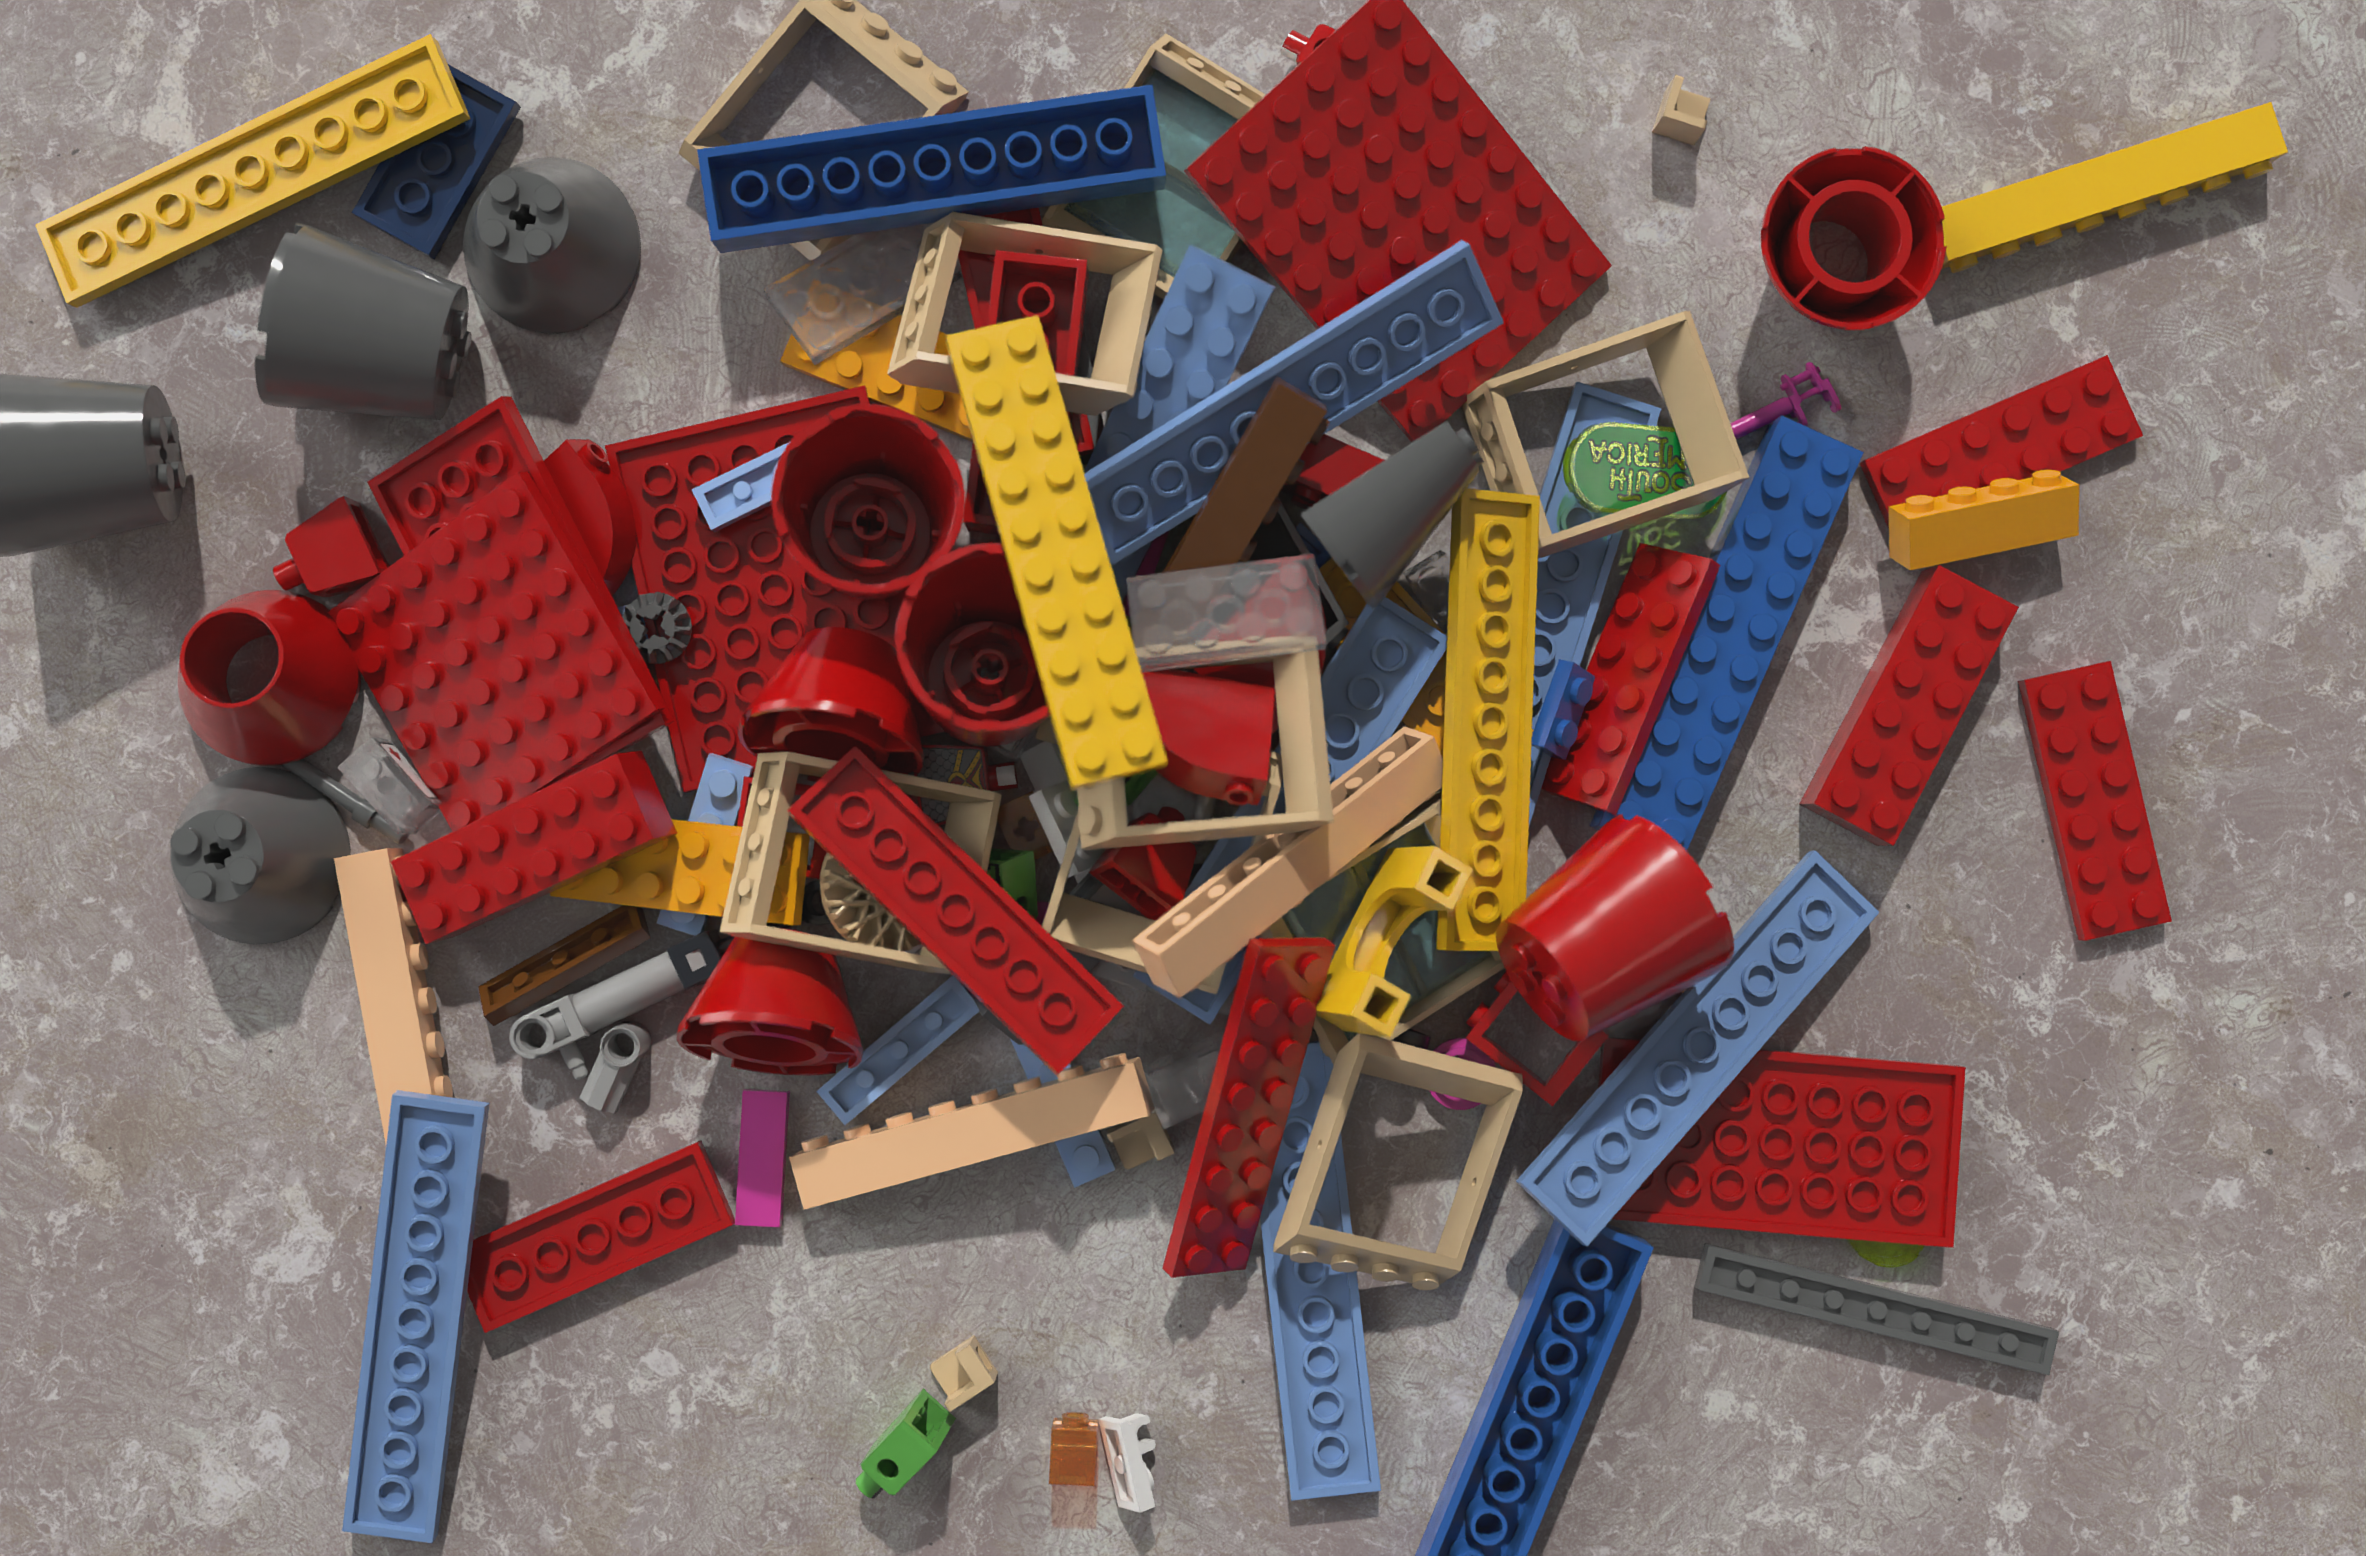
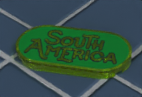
M1604 422L1590 425L1582 430L1583 432L1577 438L1572 440L1564 455L1563 476L1570 493H1574L1575 497L1579 500L1577 501L1579 504L1595 513L1613 514L1695 486L1675 428L1619 422ZM1727 491L1713 500L1660 518L1688 520L1704 517L1713 512L1722 503Z

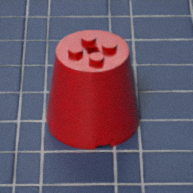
M858 404L829 411L828 415L816 420L805 429L802 428L783 451L775 469L771 489V505L776 529L786 550L795 562L818 581L855 598L883 599L909 589L917 576L926 567L945 554L950 553L959 536L964 519L965 489L962 474L957 461L939 438L940 435L912 414L900 409L877 404ZM868 520H874L877 522V529L880 532L875 531L873 536L865 535L864 529L860 525L866 527Z
M992 543L963 547L945 554L926 567L906 592L896 622V651L906 682L934 721L945 732L960 741L989 747L1006 745L1025 737L1050 716L1003 545ZM987 668L990 673L997 671V678L990 680L988 677L982 678L981 669Z
M1622 814L1617 815L1603 825L1504 919L1496 929L1498 952L1513 985L1532 1010L1550 1028L1572 1041L1585 1040L1719 973L1732 961L1734 938L1727 913L1719 912L1717 914L1713 903L1706 893L1714 887L1688 852L1667 832L1651 821L1637 815L1631 820L1624 819Z

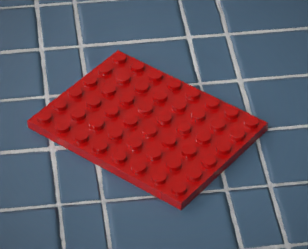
M1403 0L1366 1L1183 170L1316 329L1326 325L1461 240L1470 245L1504 323L1377 401L1412 443L1446 421L1467 401L1469 393L1485 381L1490 380L1612 266Z
M865 385L605 445L609 466L623 484L634 514L636 541L631 564L638 594L660 592L676 598L685 606L692 622L691 638L682 654L667 663L654 664L661 695L675 721L669 724L668 727L683 792L698 790L707 757L710 753L754 766L751 777L754 776L757 758L742 745L738 738L737 732L740 718L804 634L823 627L850 628L875 635L896 649V622L908 589L883 599H860L843 594L812 577L791 557L777 532L772 505L717 532H713L692 492V489L790 442L802 428L805 429L816 420L828 415L829 411L849 405L871 404ZM868 520L866 527L860 525L864 529L865 535L873 536L875 531L880 532L877 529V522L874 520ZM659 616L655 621L644 618L645 625L648 628V639L653 635L665 637L666 639L670 638L661 627V622L664 620L663 616ZM907 683L920 738L946 733L930 716Z

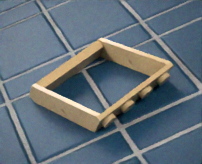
M799 0L687 135L679 150V154L700 171L697 149L731 145L720 136L816 19L821 21L928 108L922 117L954 113L966 99L969 91L957 82L951 72L939 68L923 55L922 50L915 43L902 38L889 27L888 22L883 17L870 12L857 0ZM852 235L789 244L816 265L839 252Z
M957 212L948 214L924 230L887 375L901 384L960 394L950 356L934 354L959 250L995 255L996 250L1083 259L1087 260L1089 271L1112 275L1091 379L1057 373L1055 375L1065 410L1068 412L1096 416L1133 398L1137 389V375L1148 320L1152 314L1151 305L1155 285L1160 274L1159 266L1163 249L1156 244Z
M1690 311L1671 315L1490 379L1467 395V401L1462 405L1474 443L1479 449L1478 453L1484 461L1482 467L1490 491L1539 496L1506 397L1644 348L1647 349L1695 486L1554 534L1551 533L1540 500L1538 559L1713 500L1750 478Z
M1300 636L1135 650L1139 664L1173 670L1273 662L1286 813L1127 826L1124 777L1077 789L1079 806L1078 827L1081 837V849L1091 850L1296 833L1334 822L1317 639Z
M1270 751L1268 782L1262 794L1265 796L1260 816L1273 814L1283 780L1281 754ZM1078 809L1042 927L1065 949L1148 974L1132 940L1154 924L1155 920L1064 893L1080 840ZM1265 835L1253 836L1250 847ZM1226 963L1202 980L1196 989L1217 994Z
M793 752L758 753L720 932L734 937L928 973H951L923 945L921 954L918 955L766 926L789 820L787 810L792 806L798 773L822 777L838 761ZM881 770L905 794L950 802L944 832L987 873L1002 794Z
M1358 1033L1338 1051L1274 1241L1273 1252L1288 1255L1292 1261L1298 1263L1320 1262L1331 1265L1333 1270L1338 1272L1360 1271L1372 1274L1373 1279L1378 1281L1400 1280L1409 1282L1418 1290L1437 1289L1439 1285L1461 1272L1523 1092L1522 1074ZM1360 1073L1486 1105L1436 1253L1309 1225Z

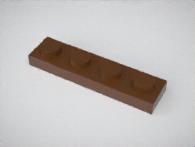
M622 905L478 986L484 1017L493 1026H496L649 940L651 936L643 909L636 906Z

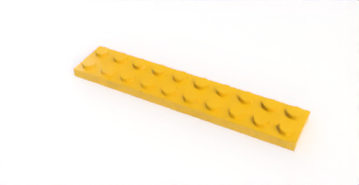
M429 34L60 212L35 226L66 303L78 308L471 118L438 41Z
M1039 316L947 335V349L1071 790L1165 767L1167 764L1166 755Z
M1467 488L1452 507L1440 849L1473 870L1453 911H1438V950L1498 951L1496 944V929L1498 925L1526 900L1540 496Z

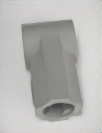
M627 1021L613 1027L603 1035L600 1042L599 1055L580 1095V1099L586 1105L599 1111L613 1114L618 1112L641 1058L650 1049L651 1036L644 1025L640 1022ZM620 1033L627 1034L634 1041V1051L632 1054H626L618 1047L617 1039Z

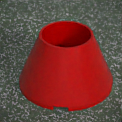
M1863 146L1861 149L1846 148L1837 150L1836 148H1831L1802 161L1776 187L1767 204L1762 220V257L1769 278L1776 290L1801 315L1816 323L1835 329H1871L1902 317L1923 300L1933 287L1942 269L1947 246H1944L1942 223L1945 217L1940 201L1931 185L1917 169L1905 160L1874 147ZM1833 222L1846 227L1858 237L1865 249L1868 261L1865 282L1842 281L1829 275L1820 267L1810 248L1809 230L1811 223Z
M261 590L230 599L194 624L186 635L180 651L178 692L185 717L196 734L207 745L222 755L243 763L275 766L306 758L322 749L343 729L341 725L347 717L353 702L357 703L361 686V672L356 665L353 652L345 635L338 629L334 619L327 613L330 611L328 608L312 598L299 593L284 590ZM266 635H274L279 650V661L271 682L253 698L233 703L228 694L226 683L227 671L232 658L242 646L251 640Z
M823 627L804 634L743 713L737 732L742 745L756 758H758V753L793 752L839 761L849 750L856 746L880 770L906 775L913 771L919 774L924 759V752L907 683L899 665L896 649L875 635L850 628ZM808 775L807 780L817 782L821 777Z
M784 929V930H789V931H795V932L805 933V932L796 931V930H791V929ZM734 937L679 1024L676 1036L678 1044L683 1049L702 1059L709 1061L711 1060V1054L714 1053L732 1058V1068L778 1075L809 1076L836 1073L837 1064L848 1062V1068L851 1069L859 1065L863 1053V1047L836 955Z

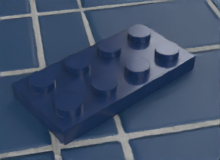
M449 64V69L471 119L380 162L351 212L361 220L434 260L521 108L516 101Z

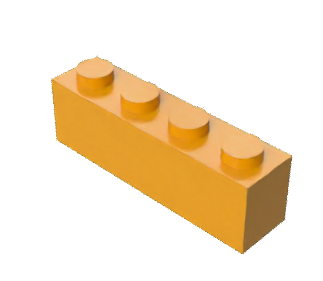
M2040 470L2034 472L2031 478L2021 480L2001 478L1991 481L1990 486L1977 489L1972 487H1956L1950 489L1947 495L1938 497L1926 495L1909 497L1906 499V503L1888 506L1889 557L1905 568L1915 570L2079 536L2080 484L2062 476L2059 471Z

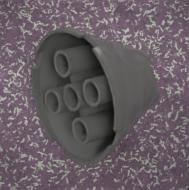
M544 157L524 161L510 167L498 176H495L482 190L474 202L466 221L463 253L471 283L482 300L494 312L520 328L538 333L559 334L588 327V323L599 318L608 310H614L631 288L637 274L641 256V237L634 211L621 190L607 176L597 169L576 160Z
M251 767L235 770L208 783L186 805L170 840L172 877L177 892L186 908L210 931L226 939L246 944H270L286 941L307 932L321 922L334 907L332 904L340 891L334 858L351 855L347 827L334 802L290 771L271 767Z

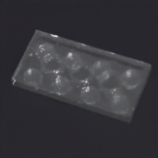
M931 223L856 234L764 288L766 299L814 365L903 313L924 230L931 226ZM958 259L951 284L963 277Z
M1314 554L1126 578L1134 646L1141 672L1326 649V637Z

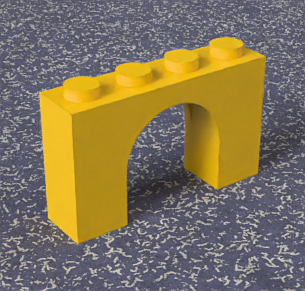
M1436 846L1388 848L1330 963L1322 996L1316 1005V1015L1347 1032L1390 1038L1411 996L1384 980L1386 965L1392 950L1407 927L1421 914L1431 910L1453 911L1473 869Z

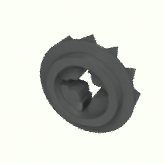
M655 592L639 595L632 603L625 606V612L622 617L645 663H667L677 658L686 649L692 634V622L687 609L679 600L670 595ZM659 616H663L664 620L661 622V627L670 638L666 639L665 637L653 635L649 640L646 639L648 628L640 620L641 617L655 621Z

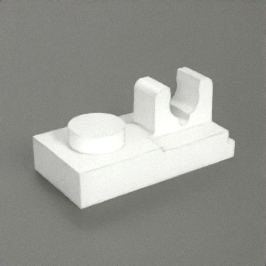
M1136 1413L1122 1419L1108 1416L1099 1418L1118 1507L1138 1513L1155 1507L1152 1494L1154 1480L1141 1455L1155 1448V1440L1149 1438L1138 1440L1137 1438L1138 1429L1142 1425L1150 1423L1149 1416Z

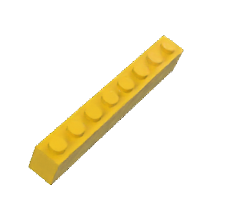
M2269 102L1942 206L1945 217L1942 221L1944 246H1947L1942 269L1950 267L1952 273L1960 272L1977 265V258L1991 253L1994 260L2004 258L2020 251V244L2034 240L2036 246H2041L2063 237L2061 231L2076 227L2078 233H2082L2105 223L2104 217L2118 213L2120 220L2146 211V204L2160 200L2161 206H2167L2189 197L2188 191L2202 187L2203 193H2207L2230 184V177L2244 174L2245 180L2270 172L2273 170L2272 162L2288 153L2273 105Z

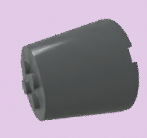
M300 223L295 224L294 234L286 232L275 253L260 307L257 331L267 333L265 356L257 355L255 357L256 386L261 401L264 404L275 407L441 420L447 412L452 398L457 396L461 378L459 371L462 358L467 357L471 344V332L467 331L469 300L466 287L312 226Z
M0 373V557L17 556L176 521L181 510L186 478L181 462L178 424L176 418L172 416L164 394L157 386Z

